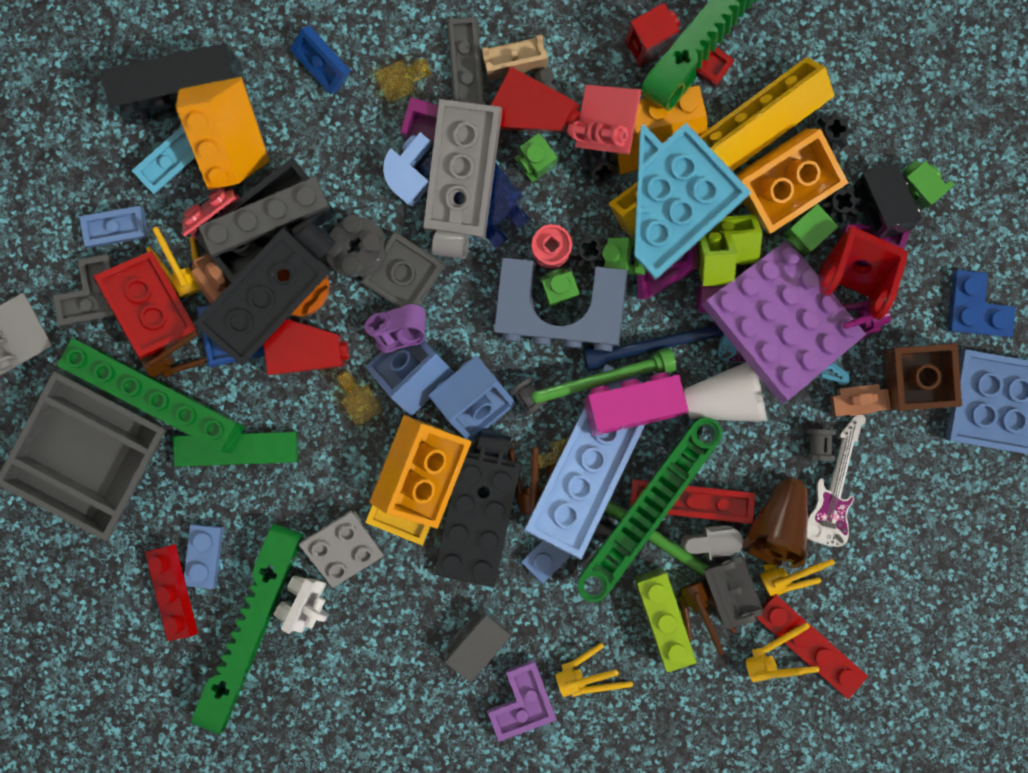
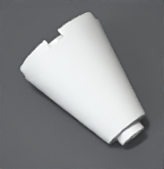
M747 362L684 389L689 410L687 413L690 419L712 418L714 420L752 422L767 420L759 376Z

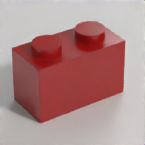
M664 3L630 22L625 43L639 68L666 53L674 44L680 31L677 15L673 10L668 11Z

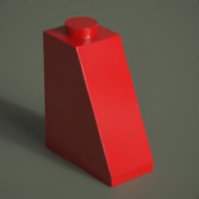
M510 67L491 106L503 108L500 130L567 133L569 124L578 121L581 116V112L578 111L581 105L513 67Z
M286 319L264 343L267 375L272 376L346 367L345 360L350 359L348 342L343 341L342 336Z

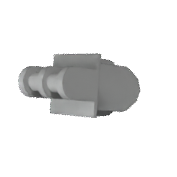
M729 525L701 526L702 533L686 535L681 539V546L688 553H704V556L709 560H712V557L733 555L738 553L743 547L742 535L737 529Z

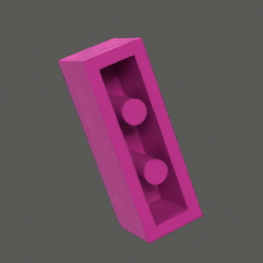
M668 372L651 376V381L639 383L638 379L622 382L620 384L621 388L609 390V386H601L590 390L591 394L583 401L592 437L680 417L687 413L689 410L680 376L669 377Z

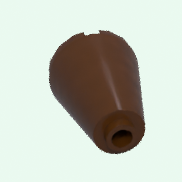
M788 477L785 480H780L775 486L744 539L743 547L749 546V554L753 557L776 566H781L782 561L791 562L790 568L801 567L805 564L807 558L808 489L801 480Z

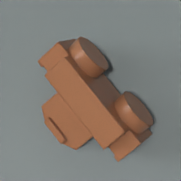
M209 254L193 261L191 277L210 304H212L231 282Z
M879 384L836 389L837 395L829 396L833 417L844 415L856 416L875 413V411L891 410L889 390L880 389Z

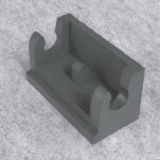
M743 554L712 562L704 570L725 630L756 621L755 617L764 613Z
M481 606L442 651L445 663L471 683L508 641L511 633L505 629L506 626L487 611L485 607Z

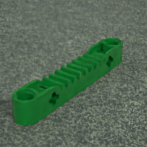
M709 0L648 74L641 87V95L665 110H671L694 83L696 69L702 67V60L707 61L709 59L710 51L714 52L717 43L723 42L724 34L728 35L730 33L731 25L736 26L738 17L744 16L745 8L750 9L751 3L759 0Z
M701 418L693 422L686 429L651 480L645 485L643 491L637 496V499L631 504L620 522L617 523L614 530L579 574L576 580V589L583 599L589 602H599L612 590L719 444L722 438V429L716 420ZM700 426L706 427L711 433V438L707 443L700 441L697 437V430ZM606 555H608L611 559L617 562V565H615L612 561L606 558ZM589 577H597L601 583L600 590L595 594H588L584 589L585 581Z
M276 523L270 528L253 568L252 575L255 583L250 585V589L253 592L245 598L248 604L240 610L243 615L235 622L238 627L230 634L233 639L226 644L228 650L221 656L223 662L217 666L216 674L208 680L204 687L191 724L219 736L223 733L300 548L299 543L303 540V534ZM271 565L274 566L273 572L276 574L272 578L269 577V571L266 569ZM222 681L226 682L225 688L227 689V691H224V690L222 689V688H223V684L221 683Z

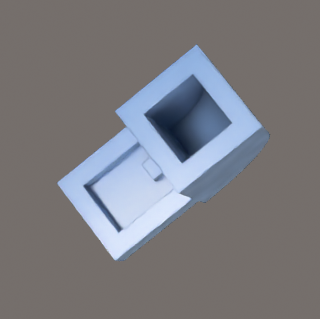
M421 132L417 136L412 135L402 147L404 152L401 155L390 148L383 165L384 177L390 189L412 207L426 193L429 185V180L415 167L434 145Z

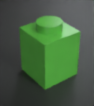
M816 204L783 234L787 237L786 241L792 248L796 249L798 253L801 252L804 256L814 250L839 226L819 204Z

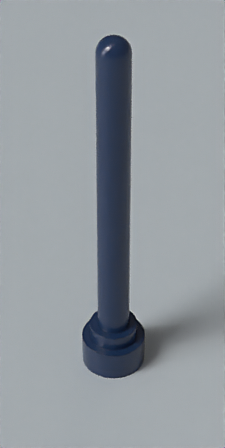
M712 325L621 345L620 347H613L612 352L594 350V345L583 347L582 351L587 371L600 369L601 365H605V361L723 336L724 333L718 325Z

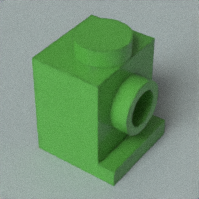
M538 133L519 147V154L514 159L531 183H533L557 165L558 157L542 135Z
M916 159L902 171L908 181V189L913 200L918 203L920 210L934 204L955 185L951 180L945 183L941 179L940 171L926 161L920 163Z
M608 238L607 245L603 249L604 268L627 270L628 275H645V269L636 259L634 265L629 264L631 250L634 251L635 240L631 238Z
M558 269L539 278L549 307L576 299L580 295L573 273L569 269Z

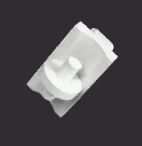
M293 576L287 590L297 597L293 604L288 601H282L274 613V616L283 623L281 630L287 634H291L292 631L303 633L305 627L313 628L316 620L323 622L327 620L329 615L322 609L326 600L320 597L327 584L321 579H309L303 576Z

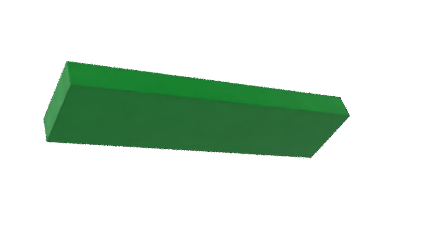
M298 431L242 433L231 453L221 452L190 435L173 436L174 467L299 462Z

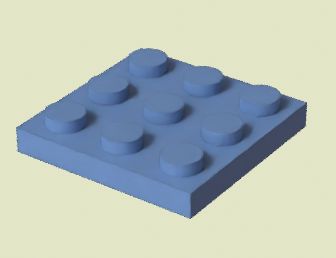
M966 349L961 350L959 369L962 407H951L946 440L1028 455V360Z

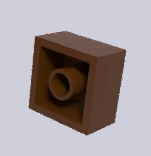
M958 344L883 349L885 389L889 390L891 410L889 411L962 407Z

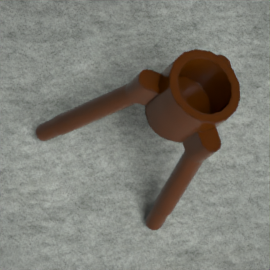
M190 315L189 317L193 321L194 317ZM194 330L168 348H164L141 359L147 373L153 378L161 374L168 378L174 373L208 363L207 357L171 366L175 363L172 353L198 335V331Z
M534 446L532 449L531 486L525 487L523 492L519 474L516 487V503L521 504V512L526 514H532L543 492V488L538 487L539 448L537 446ZM509 449L510 461L516 462L514 449ZM557 457L552 459L546 484L558 461Z
M703 580L680 589L682 596H679L678 600L681 605L683 622L690 643L693 641L688 607L691 608L692 612H700L718 655H723L724 651L706 610V607L709 606L707 600H709L720 616L709 585L705 586ZM735 627L729 629L731 633L736 632Z

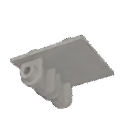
M24 293L0 305L1 376L53 347Z
M348 511L339 519L332 521L329 525L322 527L321 530L299 543V546L332 588L384 557L383 552L360 523L362 520L356 511Z

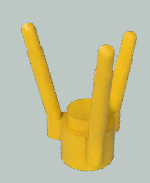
M153 227L157 241L174 273L171 274L151 247H147L146 251L152 250L174 291L178 293L179 298H185L201 291L191 277L190 267L180 270L159 228ZM190 236V249L192 260L194 261L199 258L196 240Z
M830 559L790 575L787 574L784 567L777 569L776 565L767 563L763 565L765 572L759 574L769 596L771 597L775 594L779 596L788 591L821 583V578L819 577L795 583L791 582L835 564V561Z
M804 623L769 644L752 649L754 657L746 659V667L751 681L755 683L772 678L819 672V667L817 666L777 670L774 657L766 655L767 652L807 630L810 625Z
M603 643L597 644L573 661L562 664L563 671L555 674L563 698L570 695L575 697L581 694L629 688L633 686V682L626 681L586 686L587 684L605 680L619 674L618 670H612L584 678L580 669L574 670L576 666L603 649Z

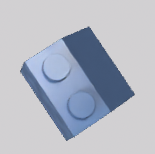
M425 340L421 344L397 349L390 353L380 352L365 366L389 397L411 417L430 399L429 394L435 390L436 386L455 373Z
M477 355L463 363L456 373L447 380L440 382L435 390L429 394V397L446 419L470 441H473L481 434V430L485 431L517 404Z

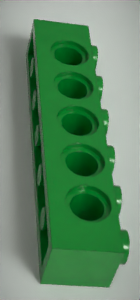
M71 338L57 364L58 367L221 452L231 453L245 428V425L85 342Z

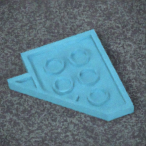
M687 123L679 128L663 144L645 125L640 127L634 258L655 280L752 193Z

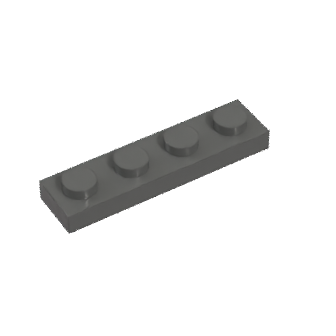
M315 176L198 227L210 255L216 257L330 207Z

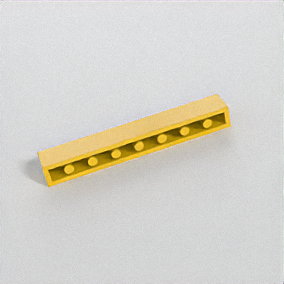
M809 57L804 58L699 137L733 172L835 96L826 67ZM637 182L608 203L622 230L634 240Z

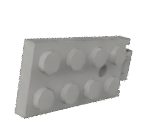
M439 99L423 225L425 231L436 230L432 242L433 255L465 259L469 246L468 236H477L479 239L486 238L502 107ZM458 192L463 193L465 196L462 204H457L454 200Z

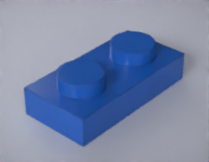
M310 25L301 29L290 51L330 95L338 92L351 70Z

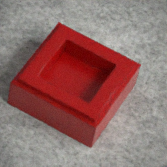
M716 47L714 52L710 51L707 61L702 60V67L696 69V74L716 87L735 60Z

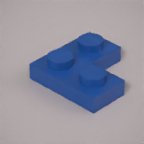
M963 270L953 271L947 332L1005 338L1013 337L1016 307L985 304L988 273Z

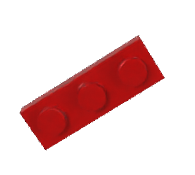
M176 544L145 551L167 641L188 638L198 634Z

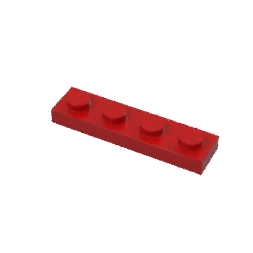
M631 480L629 508L649 481ZM687 486L667 515L753 524L756 493Z
M776 594L765 601L762 605L764 613L756 617L778 638L804 623H808ZM811 625L807 630L785 642L788 647L811 667H819L818 673L847 699L869 677Z

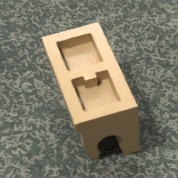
M542 34L536 35V38L492 48H488V46L482 47L481 50L488 81L506 77L510 67L522 73L545 69L548 64L547 51L544 50Z

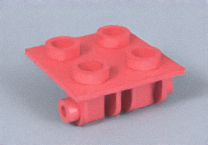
M585 85L580 120L569 124L567 129L568 135L576 140L575 147L630 154L641 90Z
M232 185L214 189L208 195L209 200L201 206L194 204L184 212L183 216L185 218L182 219L184 236L190 233L197 240L193 234L200 230L198 226L209 222L208 219L210 221L213 220L214 214L219 215L222 213L221 209L224 211L241 198L238 194L235 195Z

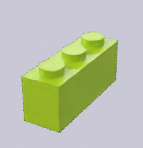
M660 568L633 577L666 672L669 673L696 664L697 662L665 570Z

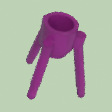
M869 300L860 303L843 304L847 311L861 309V311H858V318L843 324L844 329L861 325L864 329L867 328L864 331L866 335L858 342L871 334L880 332V326L886 325L891 321L890 311L881 320L873 318L871 316Z

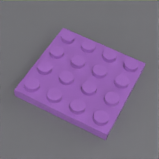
M784 241L735 278V282L731 281L702 304V307L781 405L791 399L866 335L859 325L848 329L843 328V324L853 320V317L833 293L828 297L820 293L819 276L796 249L792 248L787 241Z

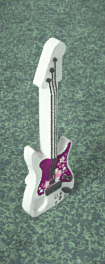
M864 415L854 416L839 435L842 441L830 490L825 489L824 479L821 478L817 481V502L814 510L808 516L807 539L833 547H840L847 543L849 538L847 513L854 501V497L849 496L846 500L841 499V494L854 442L858 441L861 426L866 422Z

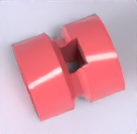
M549 224L536 231L532 239L531 254L538 266L543 269L554 270L563 266L568 260L572 250V240L566 229L559 225Z

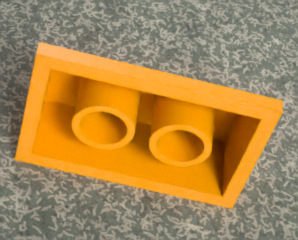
M242 77L179 89L176 109L208 190L239 184L269 162V156Z
M699 85L690 87L669 111L647 98L639 100L630 154L615 153L620 175L638 171L639 132L641 126L645 125L662 144L685 123L698 136L708 130L707 114Z
M804 129L735 174L752 192L742 202L751 214H756L759 223L769 234L848 184L821 129Z
M403 415L369 503L386 514L438 529L472 441L429 423Z

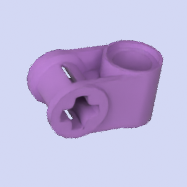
M408 304L387 312L376 313L365 322L364 330L369 336L374 337L376 347L382 353H390L397 349L421 344L425 338L426 312L419 305Z

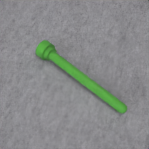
M669 347L657 350L655 355H651V359L535 391L531 395V400L534 403H542L651 371L656 373L676 371V360L672 350Z
M610 500L605 509L606 513L618 521L627 512ZM656 530L648 539L650 542L697 573L705 576L704 570L709 566L708 564L688 553Z

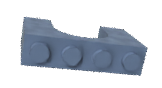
M502 258L494 329L495 333L502 335V340L520 342V337L533 338L532 343L551 345V340L563 341V347L581 348L582 343L594 344V350L612 352L613 346L620 347L627 270L595 267L592 301L586 314L573 324L554 326L544 322L534 308L535 262L531 260Z

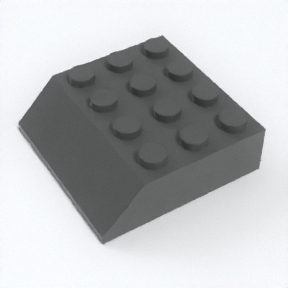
M53 371L0 472V486L107 542L167 429L149 414L69 372Z

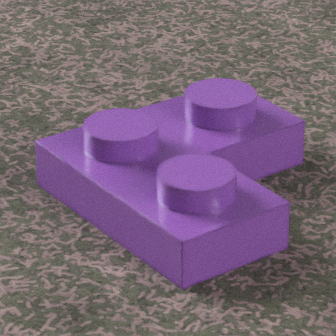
M535 659L506 670L516 699L488 709V715L498 742L557 720Z

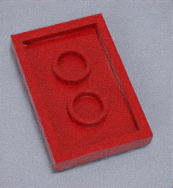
M152 250L93 276L96 285L139 360L174 344L196 330Z

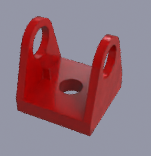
M851 225L820 266L818 274L820 293L828 297L833 293L837 285L841 284L867 296L871 316L881 320L888 313L896 298L906 265L908 251ZM866 260L870 265L859 266L855 261Z

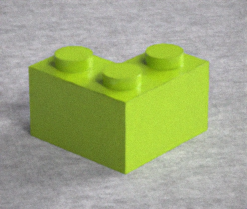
M756 214L727 216L698 241V271L703 286H721L729 284L731 281L735 282L736 265H745L759 261L762 230Z

